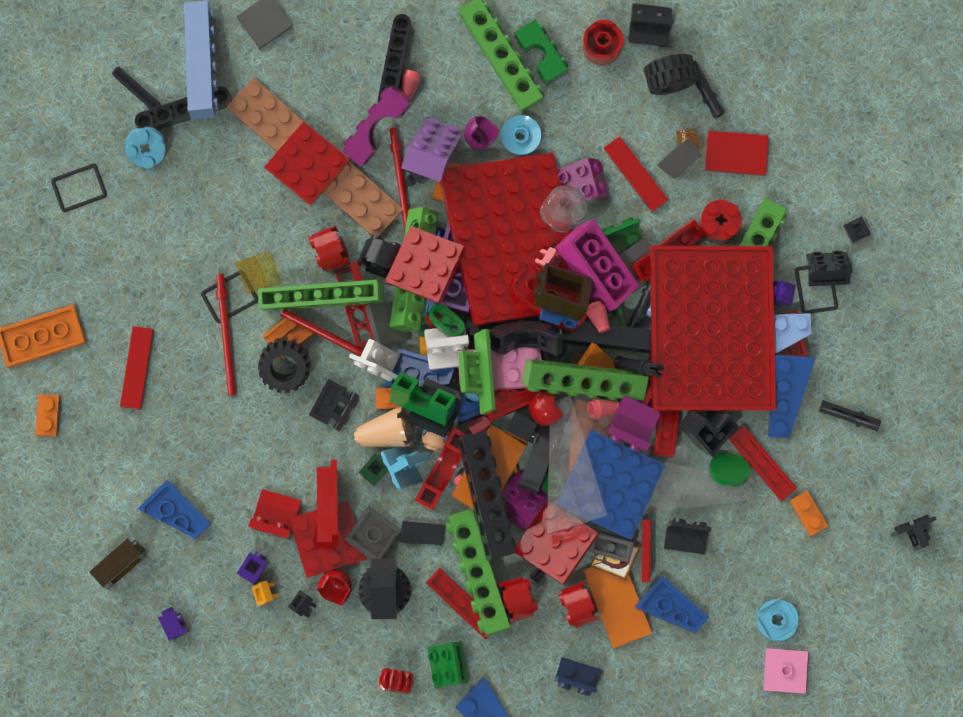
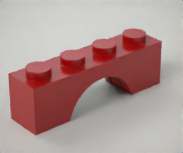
M453 428L432 471L414 500L416 504L434 512L462 459L457 439L467 434Z

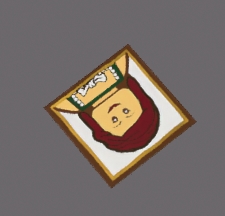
M634 546L629 563L595 554L590 566L626 581L641 547Z

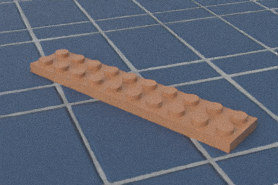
M255 78L227 105V109L276 152L303 122L301 118ZM351 162L347 164L323 192L370 235L380 237L403 210L401 206Z

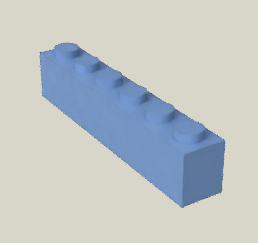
M208 0L184 3L187 101L191 120L216 118L215 110L219 109L218 98H215L218 84L217 80L214 79V74L217 73L216 61H213V56H216L215 43H212V38L216 37L215 27L212 26V20H215L214 8H210Z

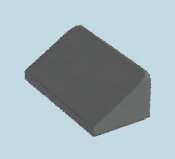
M689 139L682 142L660 161L657 166L674 179L702 155Z
M595 530L599 533V536L589 549V552L629 563L635 546V540Z

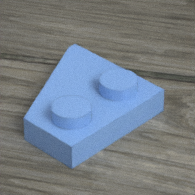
M810 313L774 315L775 354L812 334Z

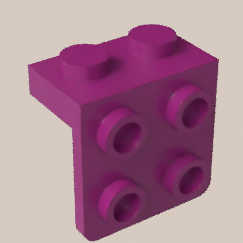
M585 158L558 169V177H560L559 180L562 185L567 209L592 199L603 200L609 198V186L604 179V169L599 159Z
M625 396L621 399L606 433L611 435V440L622 444V441L630 444L629 448L639 453L641 450L647 451L650 446L648 440L659 419L660 413Z
M518 471L502 491L501 496L506 501V517H509L510 521L517 528L526 532L551 496L546 493L544 488H542L539 495L519 489L523 471Z

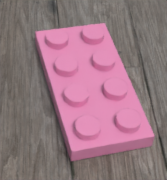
M523 347L514 349L505 355L491 350L494 390L528 388L521 383L526 358L541 360L540 349ZM457 351L458 368H459V356H458V352H460V351Z

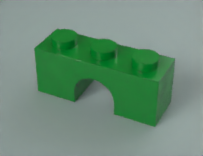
M533 20L515 31L514 37L525 53L532 49H539L545 54V59L536 65V71L545 85L548 86L567 74L568 63L563 56L560 57L556 52L558 49L553 40L549 41L545 34L547 32L544 26Z
M400 372L391 386L390 402L446 426L454 413L457 396L439 388L433 396L427 395L420 389L418 379Z

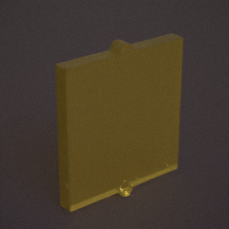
M270 251L236 262L240 274L239 280L243 282L247 294L258 291V288H267L281 283L276 271L277 265H274Z

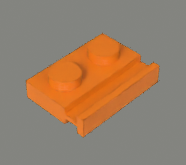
M284 318L265 333L263 338L267 343H273L277 338L283 340L284 337H287L289 341H292L293 338L297 340V344H300L310 338L313 332Z

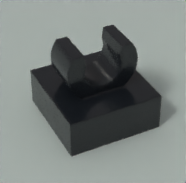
M406 170L410 175L404 182L409 187L414 186L417 182L424 184L429 180L428 177Z
M862 216L843 225L852 244L871 235Z
M299 590L288 608L300 616L309 617L310 614L306 612L308 606L316 608V604L312 602L313 599Z

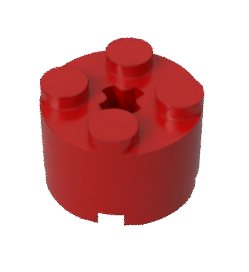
M598 20L591 24L585 30L582 42V50L586 59L596 65H609L615 62L622 51L623 33L615 23L609 20ZM601 40L605 41V45H601Z
M715 200L708 203L699 219V227L704 237L714 244H725L731 241L737 235L742 224V216L738 206L727 200ZM718 218L724 222L722 226L719 225Z
M336 225L316 232L308 238L312 249H315L318 253L315 258L319 268L326 272L350 264L348 260L349 254L343 238L337 235L339 230Z
M520 576L497 583V588L501 587L499 594L505 613L510 617L508 619L509 623L533 617L534 612L538 611L535 599H531L529 592L532 591L529 579H524Z
M585 581L562 589V593L558 595L561 605L567 607L569 612L566 614L569 625L575 626L576 629L600 620L598 615H594L598 611L590 590L583 587L587 585Z

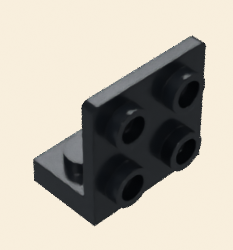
M427 378L423 383L422 389L425 394L433 396L439 388L457 396L454 413L446 426L415 412H411L408 422L436 435L445 437L462 410L464 394Z
M674 518L666 527L664 549L705 555L707 536L711 532V527H707L705 522L695 521L693 524H687L685 519Z

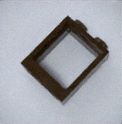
M545 263L543 269L538 270L535 281L538 283L532 295L535 297L534 306L581 321L588 309L592 278ZM546 282L577 292L576 301L573 302L544 292Z
M127 538L89 572L103 588L109 590L146 557L143 553L145 548L135 539L132 541Z

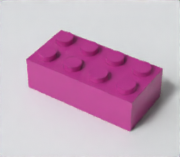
M594 219L578 225L555 247L572 272L592 278L590 299L593 303L601 301L606 307V312L616 309L639 286Z

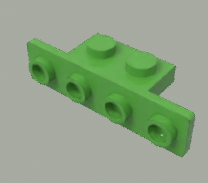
M484 329L474 334L475 351L462 350L458 352L461 393L479 394L480 414L494 411L496 404L492 373L493 360L490 348L491 338L489 330Z

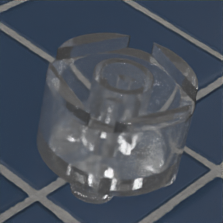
M567 185L554 188L541 205V217L545 224L547 223L552 230L557 232H567L574 228L586 214L587 203L583 192L579 188Z

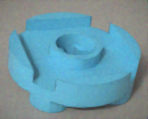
M152 127L136 128L130 132L126 139L125 154L135 165L146 169L152 168L164 158L166 152L165 139L158 130ZM148 143L150 150L143 151L140 145Z
M774 599L760 607L756 615V624L764 637L771 641H783L795 633L799 617L792 604L784 600ZM775 614L777 617L782 616V625L778 626L772 623Z

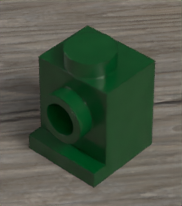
M374 454L362 467L359 474L376 487L389 471L383 462L382 456ZM374 466L380 467L379 473L373 472Z

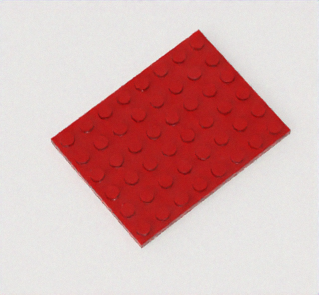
M554 153L449 167L441 182H439L453 241L466 247L459 266L474 327L539 316L515 297L512 282L520 269L528 266H538L535 259L542 260L544 258L540 252L541 249L547 251L550 247L556 249L555 247L573 231L560 177H558L559 173ZM562 258L558 267L571 271Z
M650 246L651 362L664 366V372L658 370V372L663 373L661 377L652 376L653 411H775L773 246Z

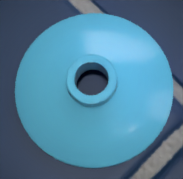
M524 115L514 116L503 125L501 141L509 152L516 155H526L538 147L541 141V130L537 122L532 118ZM521 133L525 136V138L523 140H519L517 138V135Z

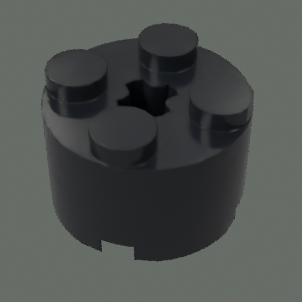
M371 235V238L366 239L357 263L360 267L362 264L366 266L365 271L382 278H387L401 245L396 242L388 243L377 235Z

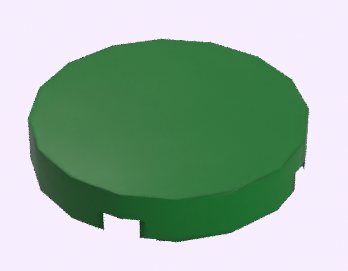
M720 453L711 459L709 474L720 485L726 486L727 484L731 485V487H739L748 481L750 466L739 455Z

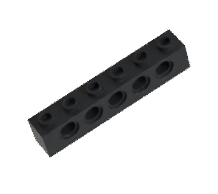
M486 431L462 436L457 441L486 561L515 554L516 542L511 537V521L509 517H506L505 513L506 501L500 492L501 480L495 471L497 464L490 450L492 447L491 439L487 436ZM475 450H479L482 453L481 460L475 457ZM480 470H484L486 472V480H482L480 478ZM486 490L490 491L492 495L490 501L484 496ZM491 510L497 515L495 521H492L489 517ZM495 531H499L501 534L500 542L494 538Z

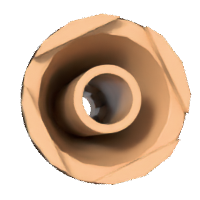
M397 407L358 426L357 431L354 432L356 443H360L361 447L412 446L413 440H409V434L413 435L411 423L408 422V413H403L405 408Z

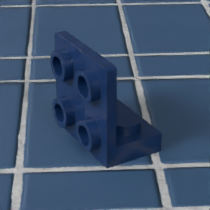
M561 657L554 681L558 682V687L570 690L571 687L578 688L577 693L591 696V693L597 692L596 686L602 669Z

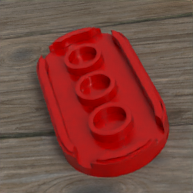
M524 267L517 272L513 279V293L522 304L540 316L541 308L534 306L535 297L532 295L538 283L535 281L538 270H542V267ZM546 282L544 292L573 302L576 301L577 292ZM585 313L582 320L573 328L566 327L562 321L560 325L551 324L561 330H574L585 321L587 314Z

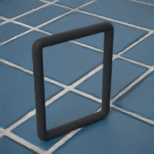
M96 164L84 166L54 177L51 180L62 212H68L107 196ZM94 168L103 194L64 208L55 181Z
M808 266L795 268L799 301L803 314L838 309L835 285H831L834 306L805 310L799 271L808 269Z
M242 270L226 277L225 283L241 274L255 300L228 314V319L258 302V296ZM216 283L203 290L201 296L215 322L221 323L205 295L217 288Z

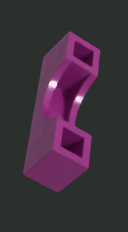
M396 86L387 87L381 93L380 98L382 99L378 104L375 103L369 109L368 114L370 115L366 120L363 119L357 125L356 129L358 131L354 136L351 135L344 143L345 148L342 151L360 166H365L378 150L374 142V130L379 121L385 117L402 118L414 103Z

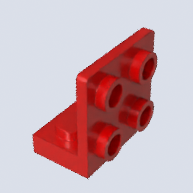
M262 489L253 519H250L248 527L290 540L292 531L288 518L297 516L301 500Z

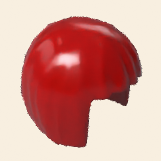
M547 391L536 394L529 405L531 417L541 426H549L558 421L563 415V412L559 409L561 406L554 399L555 394Z
M332 570L320 578L317 590L325 600L342 606L350 597L352 582L346 572Z

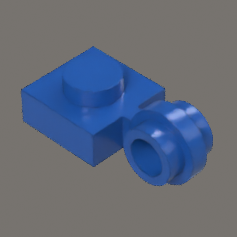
M541 308L540 320L560 325L562 321L568 328L575 327L579 322L578 320Z

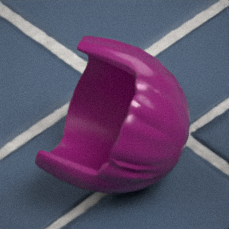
M473 116L469 119L464 129L465 141L471 148L476 150L487 148L499 135L497 126L482 116Z

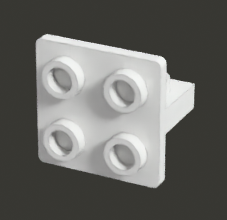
M438 328L426 329L424 334L429 369L458 367L457 351L468 350L469 346L466 329L462 336L447 337ZM457 328L451 329L452 332H456L458 330Z
M368 340L361 357L351 353L349 355V358L355 360L354 365L362 369L368 367L367 372L375 376L381 373L380 377L390 382L398 377L392 371L400 355L374 340Z

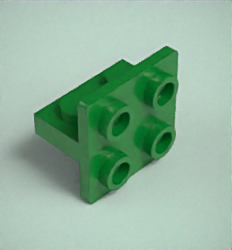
M462 641L428 647V659L435 689L469 683Z

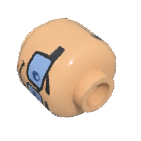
M423 429L420 438L424 443L423 447L434 451L443 449L450 435V430L445 437H441Z

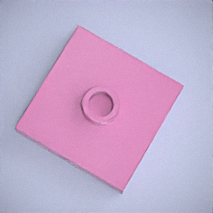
M766 648L763 690L806 694L808 652Z

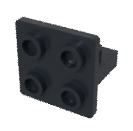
M633 3L628 42L667 47L672 25V8Z
M836 250L832 253L816 251L812 254H806L809 286L850 284V273H853V268L846 252Z
M929 515L922 516L913 520V525H910L909 522L901 524L894 528L895 532L890 534L891 538L907 532L914 551L929 546L930 536L926 529L923 530L922 526L936 521V516L931 518Z

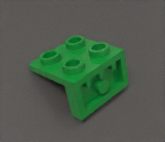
M631 217L622 221V225L617 227L610 225L603 229L604 235L617 254L642 238L638 229L640 224L639 218L633 219Z

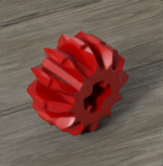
M384 668L381 670L378 682L381 690L408 694L411 693L414 680L411 672Z

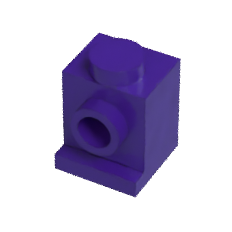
M773 281L774 305H792L796 285L786 281Z
M249 552L236 574L256 585L268 566V563L265 562L267 558L258 552L255 554ZM252 564L258 565L257 571H251L250 567Z
M173 607L162 611V616L158 617L169 641L190 632L187 627L183 628L182 625L185 624L181 613L176 614Z

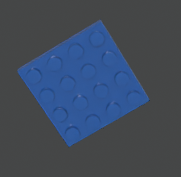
M589 430L556 502V506L632 540L666 464L611 440L598 432Z

